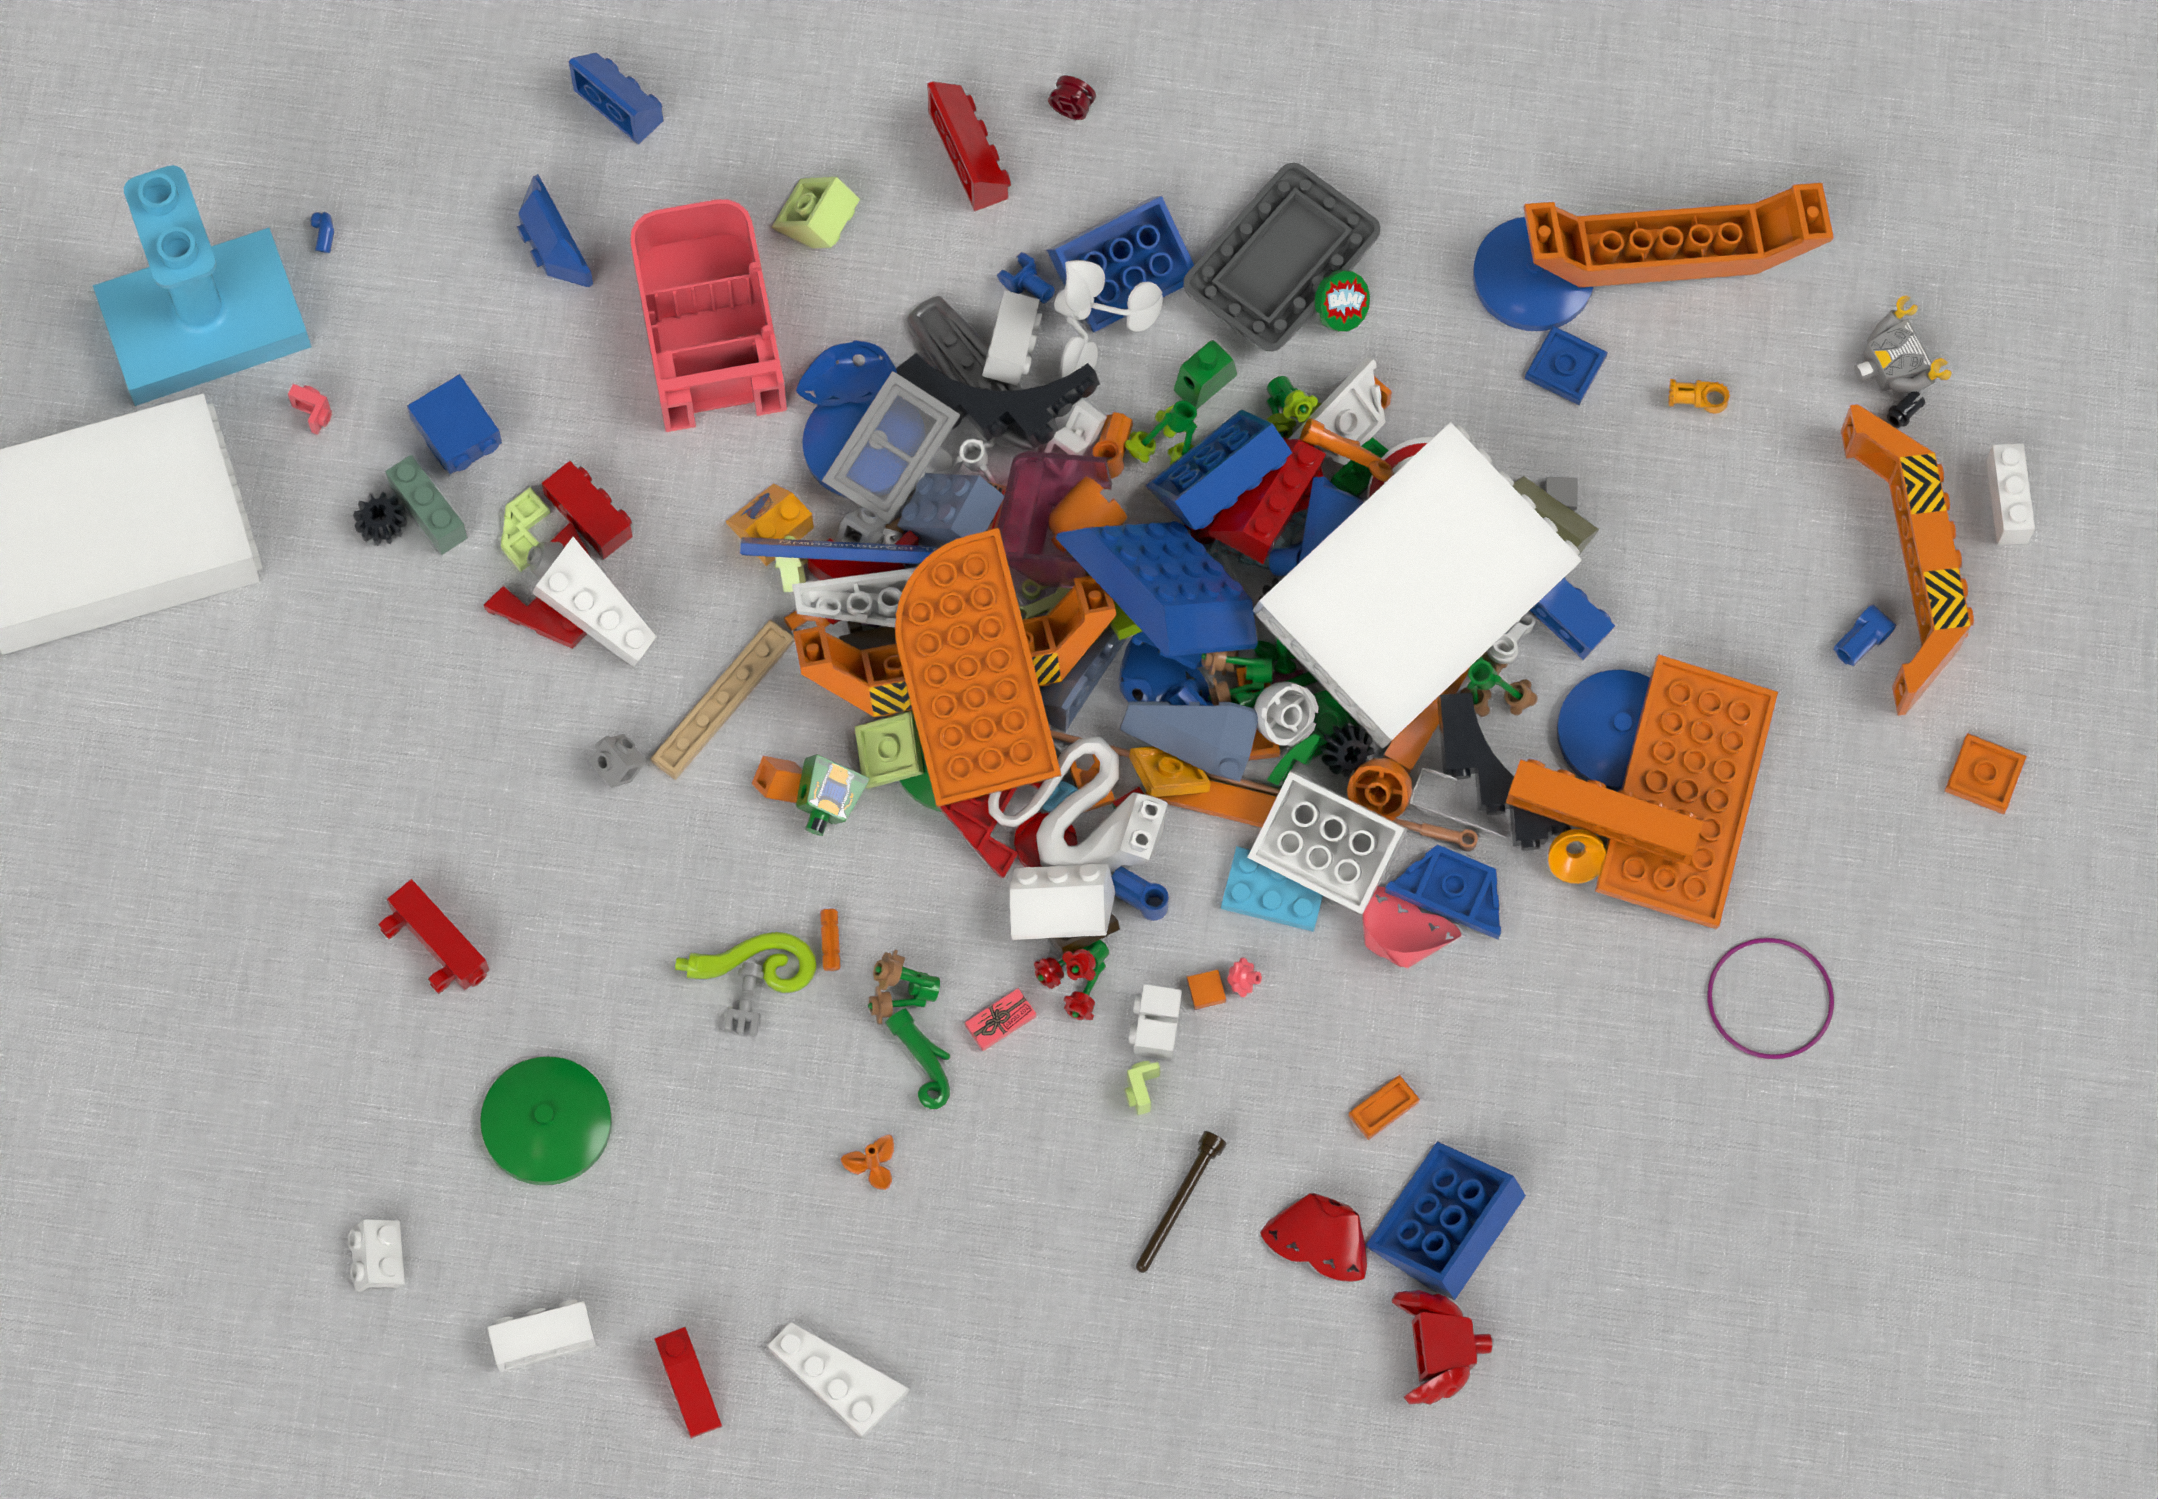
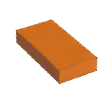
M1398 1075L1351 1110L1348 1116L1364 1136L1370 1140L1417 1105L1420 1099L1404 1079Z

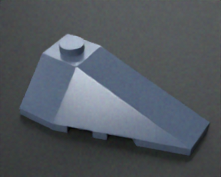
M1110 630L1090 646L1062 682L1052 683L1048 686H1039L1048 723L1066 733L1127 638L1119 640L1114 630Z
M1129 702L1120 730L1210 774L1240 782L1250 757L1258 725V716L1255 709L1231 702H1219V706H1200V702H1189V705H1170L1168 702Z

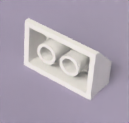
M1108 863L1014 868L1010 885L1012 940L1106 935L1115 897V889Z

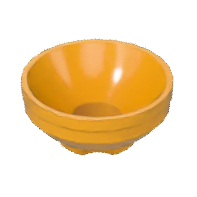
M1584 829L1568 830L1558 835L1551 843L1548 852L1549 867L1552 873L1564 882L1574 884L1585 883L1599 875L1606 850L1601 839L1596 834ZM1574 841H1579L1585 845L1584 850L1577 854L1568 852L1566 848L1568 844Z

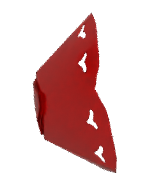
M1309 1193L1270 1219L1260 1232L1265 1243L1274 1252L1293 1262H1309L1320 1274L1335 1280L1353 1282L1365 1279L1367 1256L1359 1214L1347 1204L1316 1193ZM1277 1230L1278 1239L1275 1240L1274 1235L1270 1234L1269 1231ZM1293 1242H1295L1296 1246L1299 1248V1251L1294 1250L1293 1247L1287 1248V1245H1291ZM1333 1259L1335 1268H1332L1330 1264L1323 1263V1261ZM1354 1264L1359 1272L1354 1270L1347 1272L1346 1270Z

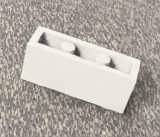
M1004 290L982 373L983 377L1018 386L1021 374H1028L1032 357L1026 355L1027 352L1033 353L1037 335L1032 334V330L1038 331L1042 313L1037 312L1039 299Z
M2024 443L1993 445L1986 463L1997 545L2028 544L2035 530Z
M575 1299L564 1301L556 1309L546 1311L545 1308H538L527 1312L526 1317L515 1320L513 1317H504L496 1320L494 1325L488 1326L499 1372L596 1347L585 1301L578 1302Z

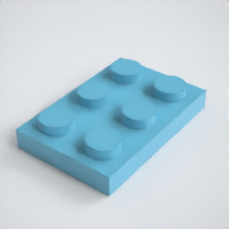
M1236 846L1221 909L1314 932L1323 895L1247 858L1251 850Z

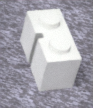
M1144 984L1142 995L1136 994L1133 1013L1139 1014L1138 1025L1131 1024L1129 1044H1134V1055L1172 1061L1182 990Z

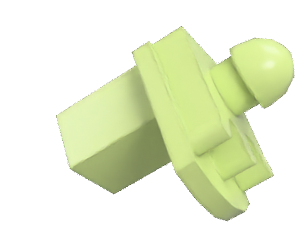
M791 535L785 536L784 538L796 540V538ZM775 557V568H780L784 592L793 591L792 584L806 583L803 565L808 562L807 558Z

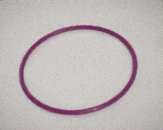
M1758 938L1735 946L1716 964L1708 984V1007L1712 1020L1719 1032L1739 1050L1759 1058L1783 1059L1808 1050L1824 1035L1832 1019L1834 993L1827 972L1810 952L1786 940ZM1757 943L1783 944L1800 951L1818 967L1827 984L1829 1011L1821 1031L1811 1042L1792 1052L1764 1054L1745 1048L1725 1032L1713 1008L1712 990L1720 967L1736 951Z

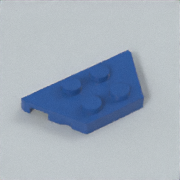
M1437 844L1425 854V857L1420 861L1414 862L1406 869V872L1396 880L1390 881L1385 888V893L1499 940L1501 935L1499 896L1497 894V872L1493 867Z

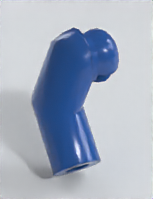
M314 212L311 217V226L319 228L315 251L330 253L334 237L331 215L327 212H323V214Z

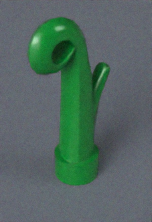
M906 1008L892 1015L885 1024L894 1036L897 1035L932 1080L919 1088V1101L924 1107L929 1109L941 1108L950 1097V1086L936 1056L949 1060L950 1054L933 1044L914 1024L915 1020ZM928 1091L938 1092V1098L933 1099L929 1097Z

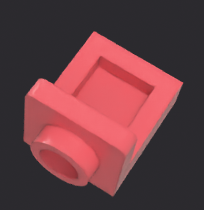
M293 384L288 393L293 408L311 414L308 423L311 432L318 435L322 426L326 427L331 419L332 410L330 409L328 399L311 386L304 385L300 387Z

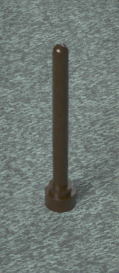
M1204 1131L1199 1139L1198 1144L1200 1146L1198 1151L1200 1153L1136 1263V1269L1139 1272L1144 1273L1149 1269L1211 1159L1214 1160L1217 1155L1220 1156L1227 1143L1216 1134Z

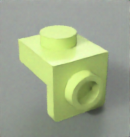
M1142 1061L1134 1064L1131 1067L1132 1069L1127 1070L1129 1087L1125 1088L1129 1107L1135 1106L1138 1115L1148 1113L1151 1110V1101L1144 1081L1160 1076L1158 1062L1150 1064V1061Z

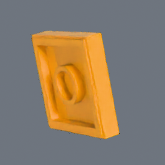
M1154 746L1130 749L1129 759L1148 795L1161 797L1209 792L1211 783L1204 770Z

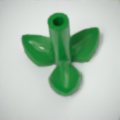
M1276 638V647L1272 643L1257 640L1258 644L1254 649L1255 653L1260 658H1272V662L1277 660L1278 662L1274 666L1276 672L1291 674L1296 671V664L1290 660L1296 659V657L1278 638Z

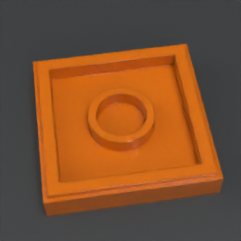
M1967 733L1946 785L1945 792L2005 814L2027 756Z

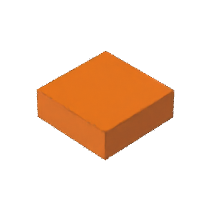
M1218 970L1187 977L1195 1010L1226 1003V996Z

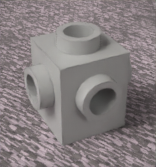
M861 507L843 516L834 542L882 544L885 536L882 533L887 522L880 519L873 510Z
M625 734L613 737L605 736L595 745L596 751L588 760L594 766L598 775L611 788L632 782L647 762L637 750L633 741L627 738Z

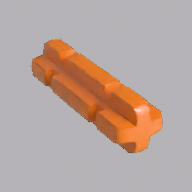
M823 909L820 912L822 954H824L822 956L823 969L825 971H837L840 969L839 929L837 926L838 911L836 909Z

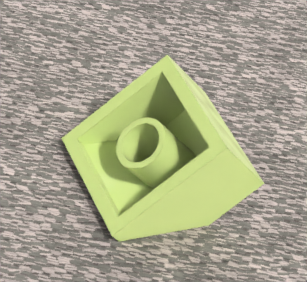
M837 177L803 178L797 183L773 223L772 228L811 248H832L838 242L846 222L853 217L855 207L860 199Z

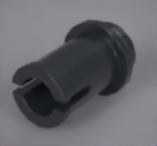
M1919 392L1908 393L1897 406L1893 405L1889 408L1887 419L1894 427L1907 426L1910 418L1925 405L1924 397L1913 403L1920 395Z

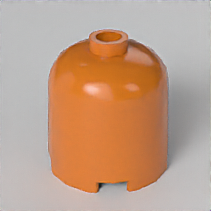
M1087 476L1079 481L1049 514V529L1054 536L1051 541L1063 553L1066 549L1056 539L1058 533L1089 527L1120 526L1127 519L1124 510L1114 498L1108 502L1100 494L1104 488Z

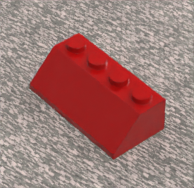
M935 81L927 83L928 112L974 212L1007 200L1008 187L1011 186L1009 175L1005 169L1001 170L997 163L1000 159L994 144H988L986 139L988 132L983 120H977L974 114L976 106L970 94L966 95L961 85Z
M1284 439L1293 452L1286 458V463L1277 470H1270L1262 477V482L1251 490H1245L1238 496V501L1233 506L1223 509L1209 531L1210 536L1264 564L1311 487L1313 477H1317L1326 457V453L1300 439Z

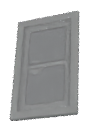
M892 371L822 482L861 507L873 510L880 519L890 525L957 422L960 414Z

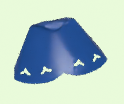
M854 340L853 342L832 346L823 351L799 380L796 392L804 399L821 406H839L848 402L866 403L875 399L891 372L897 373V370L881 347L870 342ZM857 354L864 356L865 363L862 366L855 365L853 356ZM805 391H814L816 397L812 396L811 393H807ZM869 392H871V393L873 394V395H867V396L863 397L864 395L868 394ZM832 396H835L836 398H839L838 400H835V399L827 400V399L831 398Z
M1131 638L1124 652L1118 679L1120 691L1128 703L1166 702L1164 699L1166 698L1167 691L1182 680L1187 681L1198 694L1202 690V698H1204L1205 702L1212 704V701L1208 700L1210 695L1208 683L1198 669L1194 670L1174 659H1168L1159 655V649L1147 643L1138 646L1132 642ZM1185 671L1189 673V676L1195 678V680H1187ZM1135 688L1143 692L1141 701H1138L1132 694Z

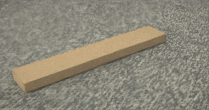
M770 619L650 758L651 762L676 780L795 642L794 636Z

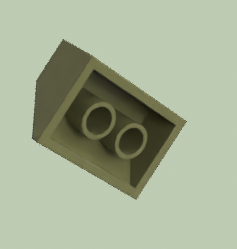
M1525 476L1514 482L1512 487L1520 495H1527L1536 505L1534 510L1542 518H1549L1558 529L1556 533L1564 541L1569 540L1581 554L1599 529Z

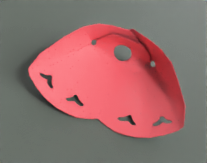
M1377 887L1363 913L1366 947L1376 955L1407 969L1462 936L1459 928L1447 919L1436 914L1421 913L1416 905L1385 893V887ZM1375 894L1379 895L1380 898L1386 897L1387 900L1379 903ZM1398 904L1401 905L1402 909L1408 910V912L1398 913ZM1432 923L1433 926H1440V928H1436L1433 931H1431V928L1428 924ZM1447 932L1450 933V936H1453L1452 939L1450 938L1445 940L1447 937Z

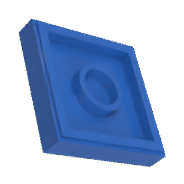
M1552 326L1525 374V379L1580 406L1608 352Z

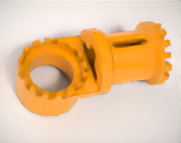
M1670 379V395L1668 397L1670 407H1673L1675 404H1692L1695 408H1704L1707 412L1716 414L1721 413L1728 406L1729 390L1723 383L1702 382L1701 380H1696L1695 383H1685ZM1710 392H1719L1724 397V401L1716 405L1711 404L1706 396Z

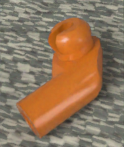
M797 610L784 617V621L791 631L807 621H815L817 627H827L830 625L823 617L797 614Z

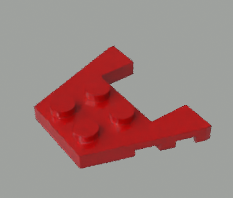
M571 523L550 541L560 542L565 548L572 537H574L589 555ZM505 586L500 588L484 604V608L488 613L498 614L507 618L509 622L518 626L520 624L535 630L537 634L572 649L587 635L585 631L540 598L536 597L526 606Z
M1044 781L1029 785L1039 790ZM1017 788L1001 792L999 809L1002 813ZM990 794L938 807L991 869L1003 879L1018 852L990 836L997 824V821L988 811Z

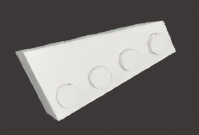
M572 537L532 592L633 668L657 637L574 537Z

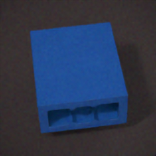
M460 374L407 405L410 419L424 437L428 448L449 475L465 470L479 458L493 453L502 444L499 429Z

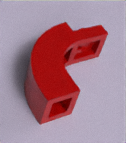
M909 530L895 544L919 546V539ZM807 558L809 571L820 581L905 569L903 564L906 566L911 564Z

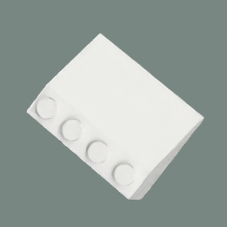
M1290 771L1247 858L1363 915L1408 828Z

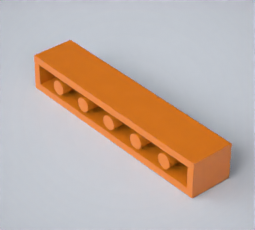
M1520 759L1506 800L1507 804L1689 865L1704 823L1695 814L1688 811H1680L1678 813L1669 810L1665 804L1658 801L1650 800L1646 802L1637 799V796L1629 791L1619 790L1616 792L1607 789L1606 785L1596 780H1588L1587 782L1575 778V774L1567 770L1559 769L1554 771L1545 768L1542 762L1534 759H1527V761Z

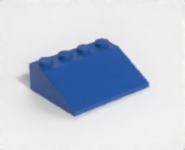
M1162 196L1151 197L1047 249L1064 286L1066 285L1067 277L1065 262L1085 260L1099 265L1105 274V284L1101 293L1093 297L1094 303L1119 309H1128L1127 302L1131 291L1142 282L1147 281L1156 284L1163 292V297L1183 288L1184 278L1194 266ZM1091 308V312L1085 320L1092 332H1096L1126 316Z
M1241 409L1145 486L1186 526L1194 530L1202 529L1213 521V516L1220 510L1233 506L1238 501V496L1245 490H1251L1262 482V477L1270 470L1274 471L1282 467L1287 461L1286 458L1293 452L1272 423Z
M1437 1141L1366 1246L1426 1287L1455 1300L1526 1195L1513 1175Z

